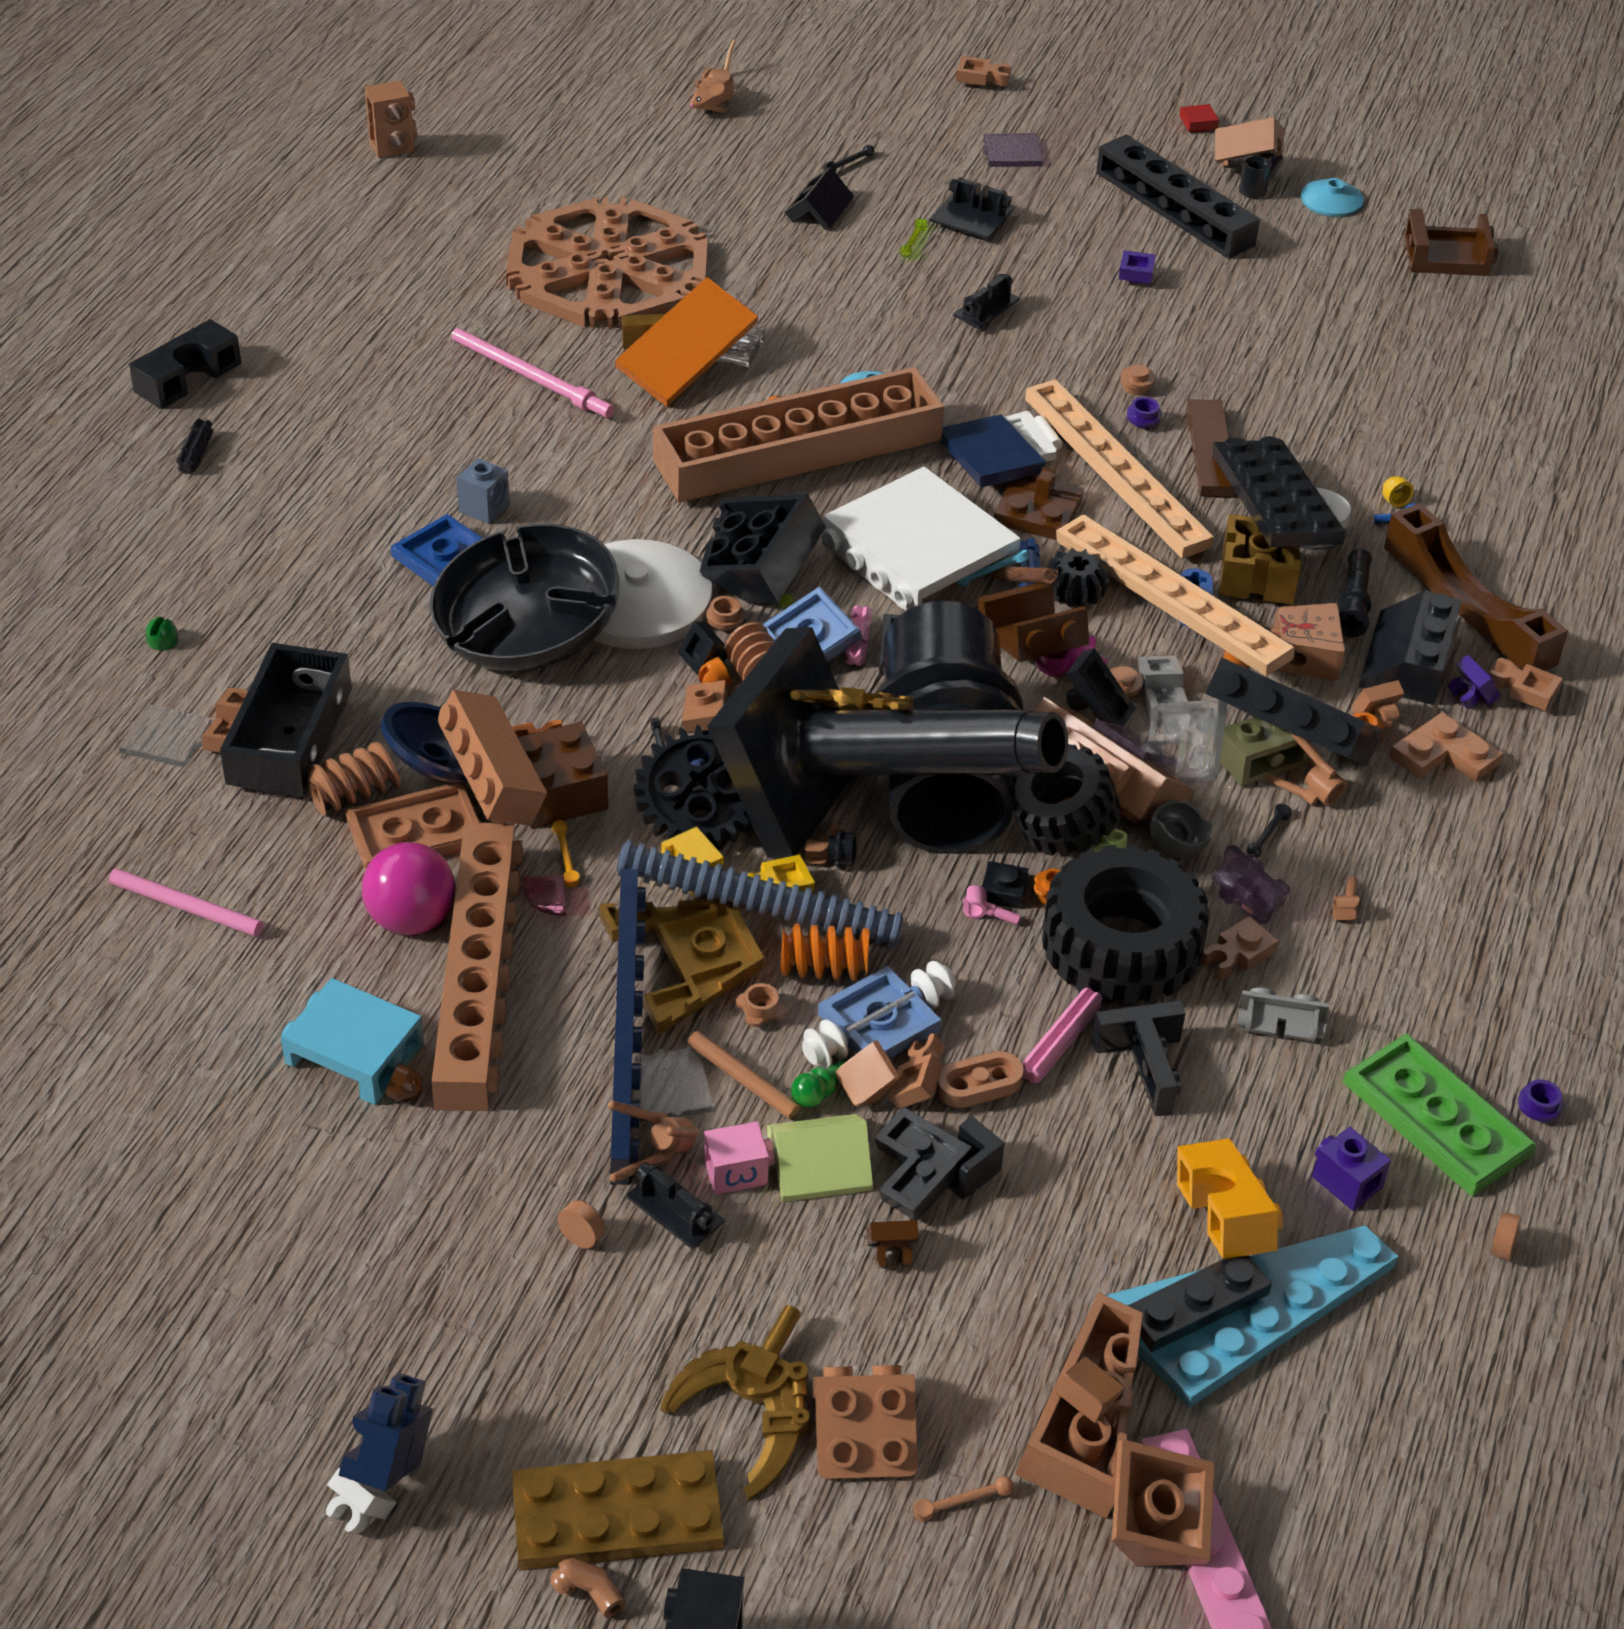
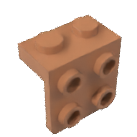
M901 1365L872 1366V1375L853 1376L852 1366L823 1367V1377L812 1378L813 1398L816 1400L817 1470L819 1475L826 1479L907 1477L914 1475L918 1468L915 1374H902Z

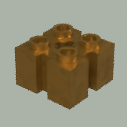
M1229 514L1222 550L1219 595L1249 599V593L1262 594L1264 597L1263 601L1293 604L1300 574L1301 546L1270 547L1252 517Z

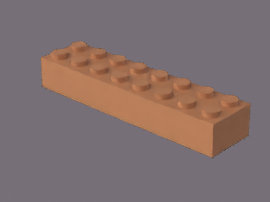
M911 367L653 426V461L678 503L691 501L713 494L725 493L730 490L759 485L772 480L793 477L810 471L826 469L848 462L941 441L944 405L917 368Z

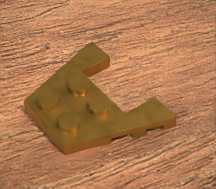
M714 899L713 901L680 900L678 901V906L655 907L652 902H646L645 913L637 912V921H645V933L655 931L681 981V984L644 994V1007L657 1033L665 1032L764 969V956L738 908L733 907V902L727 901L725 905L720 903L721 899ZM604 903L599 905V917L612 943L619 940L620 908L615 909V903Z

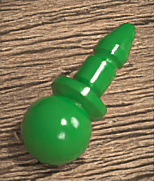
M848 1060L838 1061L827 1069L816 1067L810 1072L798 1075L791 1085V1095L794 1101L804 1108H813L821 1104L825 1097L834 1093L835 1084L840 1082L835 1072Z

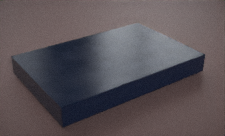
M1002 414L949 425L942 429L941 444L980 487L1039 475L1042 467L1046 468V461Z

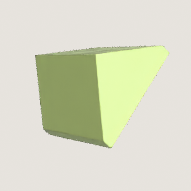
M852 1114L767 1125L768 1138L771 1139L774 1149V1166L782 1202L873 1191L867 1122L863 1118Z

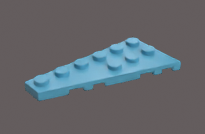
M1364 1225L1279 1248L1277 1251L1250 1256L1272 1283L1268 1296L1154 1352H1151L1140 1338L1138 1356L1190 1408L1395 1268L1398 1255ZM1198 1271L1106 1296L1129 1305Z

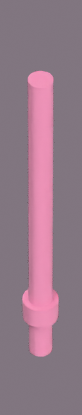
M456 328L452 332V340L570 399L574 406L584 411L590 409L606 418H610L613 415L614 406L597 398L593 391L583 386L577 388L460 328Z

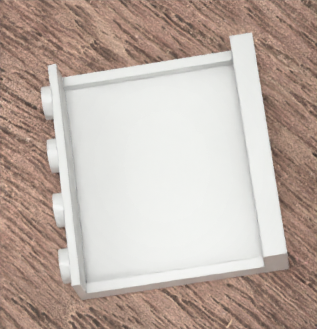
M926 467L915 470L823 515L826 529L821 536L822 545L906 611L911 607L921 605L923 598L991 563H996L1013 556L1020 549V537ZM1013 563L1007 567H1018V563Z

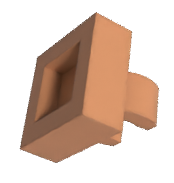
M1398 680L1365 688L1351 708L1354 714L1361 712L1373 714L1382 721L1384 729L1391 728L1393 726L1391 720L1399 718L1396 704L1404 695V691Z

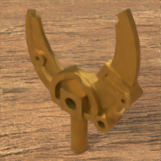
M841 687V690H794L791 692L793 700L820 703L826 707L839 708V710H912L914 697L900 695L899 698H894V694L865 693L866 689Z
M791 1305L784 1306L761 1347L739 1341L734 1347H723L720 1350L717 1348L702 1353L700 1358L691 1360L683 1367V1372H679L671 1382L670 1389L666 1391L660 1410L665 1414H668L669 1411L676 1413L682 1405L698 1393L722 1383H728L732 1392L743 1399L750 1400L755 1404H765L766 1411H762V1438H766L758 1461L747 1474L749 1484L743 1488V1491L748 1501L763 1492L777 1479L788 1464L795 1450L798 1438L807 1433L810 1428L809 1412L805 1409L804 1400L807 1399V1386L809 1383L808 1367L801 1361L790 1363L779 1358V1353L801 1317V1312Z

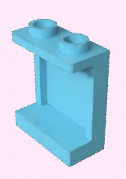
M331 978L320 992L317 991L310 997L307 1007L298 1018L286 1025L281 1036V1044L285 1064L295 1067L302 1058H305L358 1081L360 1099L376 1105L386 1093L388 1083L399 1063L408 1065L423 1047L424 1039L420 1015Z

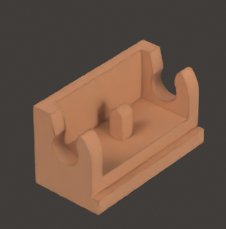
M1275 117L1216 128L1215 161L1218 164L1223 163V167L1230 166L1231 159L1270 152L1276 153V156H1281L1284 153L1285 129Z

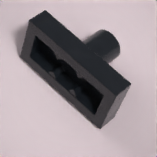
M1092 648L1083 651L1066 673L1075 687L1067 692V704L1070 709L1076 712L1090 708L1104 730L1108 733L1112 732V734L1120 732L1136 710V707L1096 649Z

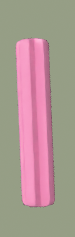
M1084 988L1022 1062L1023 1079L1028 1080L1032 1084H1038L1042 1081L1101 1008L1102 996L1099 992H1094L1091 988Z

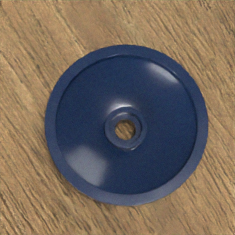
M401 702L392 705L386 710L381 721L382 734L390 749L407 766L417 773L434 780L469 783L439 726L438 717L441 707L421 702Z

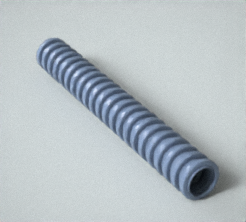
M631 840L623 843L616 868L617 875L620 877L621 869H638V877L644 878L643 882L649 884L650 880L655 881L657 887H662L663 884L669 885V890L675 891L677 887L682 889L683 894H688L689 891L695 892V897L698 898L703 894L708 896V900L713 901L715 897L721 899V904L726 905L727 901L733 902V907L739 908L740 904L745 905L747 911H752L753 908L759 909V914L762 915L765 914V911L771 912L773 918L782 915L785 916L784 920L788 922L793 918L797 919V923L800 925L808 922L810 927L812 924L823 926V931H827L829 926H834L837 935H842L846 927H851L854 937L855 935L860 936L863 928H868L870 931L869 939L874 940V945L879 946L883 942L887 943V948L893 949L897 944L903 922L901 912H896L895 915L889 914V909L886 908L881 912L877 911L874 905H870V908L863 907V902L858 901L857 905L851 904V899L845 898L844 902L837 900V895H832L831 898L824 897L825 892L819 891L818 895L813 894L811 888H806V891L799 890V885L796 884L793 885V888L787 887L785 881L776 884L773 883L774 879L770 877L765 881L761 880V875L755 874L753 878L748 876V872L744 870L741 874L735 873V868L732 867L728 871L722 869L723 866L721 864L712 867L709 866L710 862L704 860L703 864L697 863V858L695 857L686 860L684 855L680 853L677 857L671 856V851L669 850L660 853L658 852L659 849L654 846L651 850L645 849L646 845L640 843L638 847L634 846Z

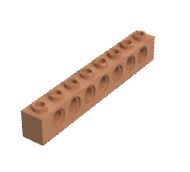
M464 822L432 1074L434 1110L489 1111L490 1093H498L499 1066L493 1065L494 1058L502 1059L503 1032H497L498 1024H506L507 1001L506 998H501V991H509L510 966L504 965L505 959L513 958V933H508V927H516L517 903L511 902V897L519 896L520 871H514L515 865L522 866L523 841H516L514 823Z

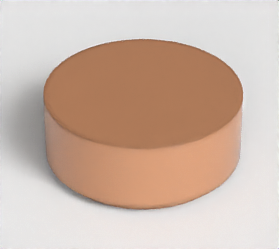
M572 1201L558 1215L560 1230L570 1242L580 1248L588 1249L593 1247L605 1233V1225L601 1215L586 1202Z
M1509 1212L1502 1213L1492 1246L1494 1257L1511 1261L1520 1233L1522 1216Z

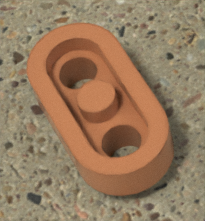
M994 1051L947 1064L941 1069L937 1081L938 1097L942 1102L951 1107L965 1108L1012 1095L1019 1090L1022 1084V1062L1018 1057L1009 1052Z

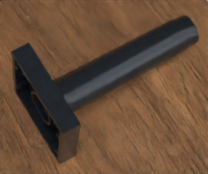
M813 627L785 628L707 725L767 858H786L797 855L806 843V840L809 839L855 775H1031L1035 773H1054L1063 767L1069 747L1066 724L1063 718L1056 712H1035L1034 710H839V708L826 707L820 703L793 700L791 692L794 690H839Z

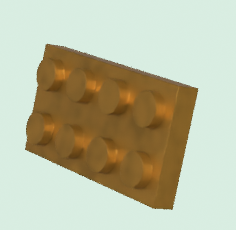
M713 1450L512 1470L519 1570L558 1567L559 1562L568 1558H575L586 1563L724 1549Z

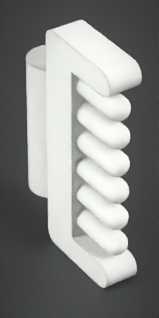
M1029 411L1005 416V419L1046 462L1056 459V451L1062 447L1063 443L1044 416L1039 415L1034 418Z

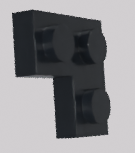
M903 1107L874 1137L878 1149L903 1163L879 1189L881 1199L911 1219L918 1221L959 1176L960 1167L974 1156L972 1147Z

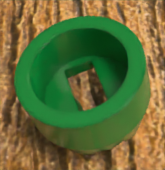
M156 617L150 620L146 627L148 646L154 650L163 651L171 649L178 643L177 628L172 620L164 619L163 617Z

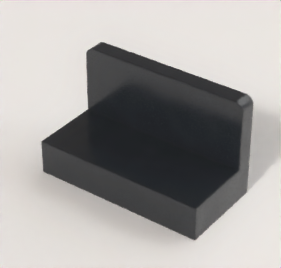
M829 167L806 184L784 213L793 222L810 211L823 229L827 230L838 219L854 198V195L832 167Z

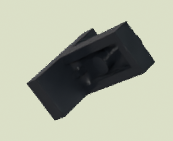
M1181 1000L1096 1012L1092 1036L1096 1053L1125 1049L1131 1050L1154 1116L1172 1114L1175 1095H1179L1181 1092L1178 1071L1175 1068L1171 1069L1167 1060V1044L1180 1042L1186 1015Z

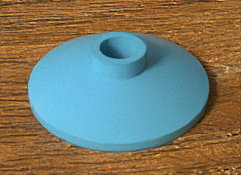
M1337 178L1312 181L1306 184L1301 192L1303 204L1311 211L1324 216H1350L1359 212L1364 204V196L1358 188Z

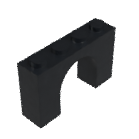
M1222 657L1205 694L1367 766L1384 732L1382 728Z

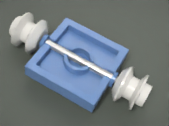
M930 961L926 966V973L920 969H916L911 973V987L909 988L889 966H886L820 1002L818 1007V1015L823 1019L819 1026L820 1032L818 1033L812 1028L804 1031L802 1050L805 1057L811 1064H817L827 1069L832 1064L831 1056L838 1060H844L847 1057L848 1046L857 1054L870 1043L877 1040L889 1059L904 1052L909 1048L912 1041L917 1039L921 1042L927 1039L930 1034L940 1031L941 1019L931 1009L938 1007L939 997L947 1001L953 999L956 986L954 974L946 965H941L937 961Z

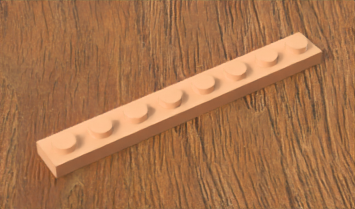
M1056 379L1026 388L1025 400L1040 415L1045 417L1048 423L1182 559L1212 548L1214 536Z
M1083 514L1056 530L1057 542L1069 550L1072 547L1076 551L1082 552L1087 548L1090 555L1100 554L1101 561L1108 563L1109 576L1267 677L1294 659V647L1086 515Z

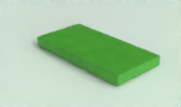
M1407 1033L1345 1072L1343 1083L1472 1197L1528 1159L1535 1152L1537 1144Z

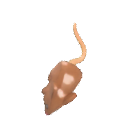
M733 40L729 47L724 69L707 68L703 72L701 80H696L695 87L698 89L690 101L691 108L712 110L720 113L726 111V108L721 104L728 102L734 95V79L728 70L736 40Z

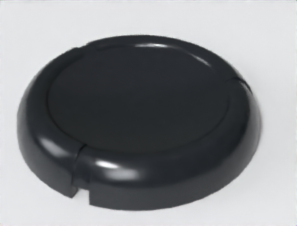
M531 524L516 527L518 537L506 539L502 530L476 541L447 564L432 589L430 614L441 639L452 651L458 653L466 661L498 671L538 669L555 664L576 654L601 633L609 622L618 601L619 576L617 565L609 549L600 540L587 532L569 526Z

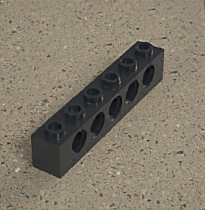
M1127 134L1099 146L1096 174L1227 259L1256 246L1260 218Z

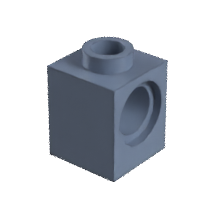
M477 458L457 476L459 512L490 524L510 505L508 470Z

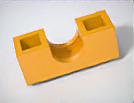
M1231 1139L1178 1146L1177 1186L1191 1209L1208 1207L1207 1234L1222 1259L1277 1251L1278 1231H1282L1284 1224L1281 1208L1278 1203L1272 1202L1266 1193L1263 1180L1256 1178L1250 1169L1246 1155L1240 1154Z

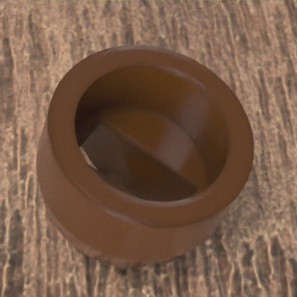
M399 1063L390 1078L385 1096L401 1102H409L416 1099L422 1089L420 1074L412 1067Z

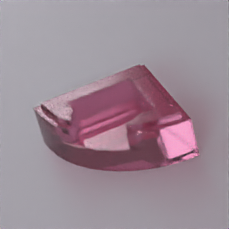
M564 875L522 877L524 896L534 908L550 915L566 916Z

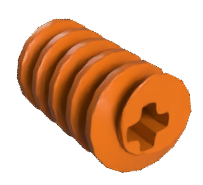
M798 923L794 924L790 935H786L783 927L781 950L782 977L789 976L793 965H796L800 978L806 977L810 966H813L817 979L823 978L827 968L831 969L834 980H840L844 969H848L850 979L854 982L857 981L861 970H865L867 976L869 929L863 928L859 939L855 940L851 927L845 928L841 938L837 937L834 926L828 927L824 937L820 936L818 926L813 924L807 936H803L801 926Z

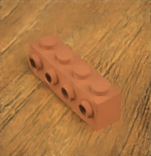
M453 689L447 703L440 709L438 723L487 820L498 824L514 823L532 826L547 795V791L495 696Z

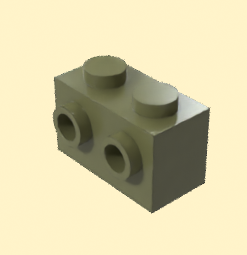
M1258 717L1220 728L1216 758L1241 786L1262 780L1268 774L1275 776L1309 764V755L1296 742L1289 731Z

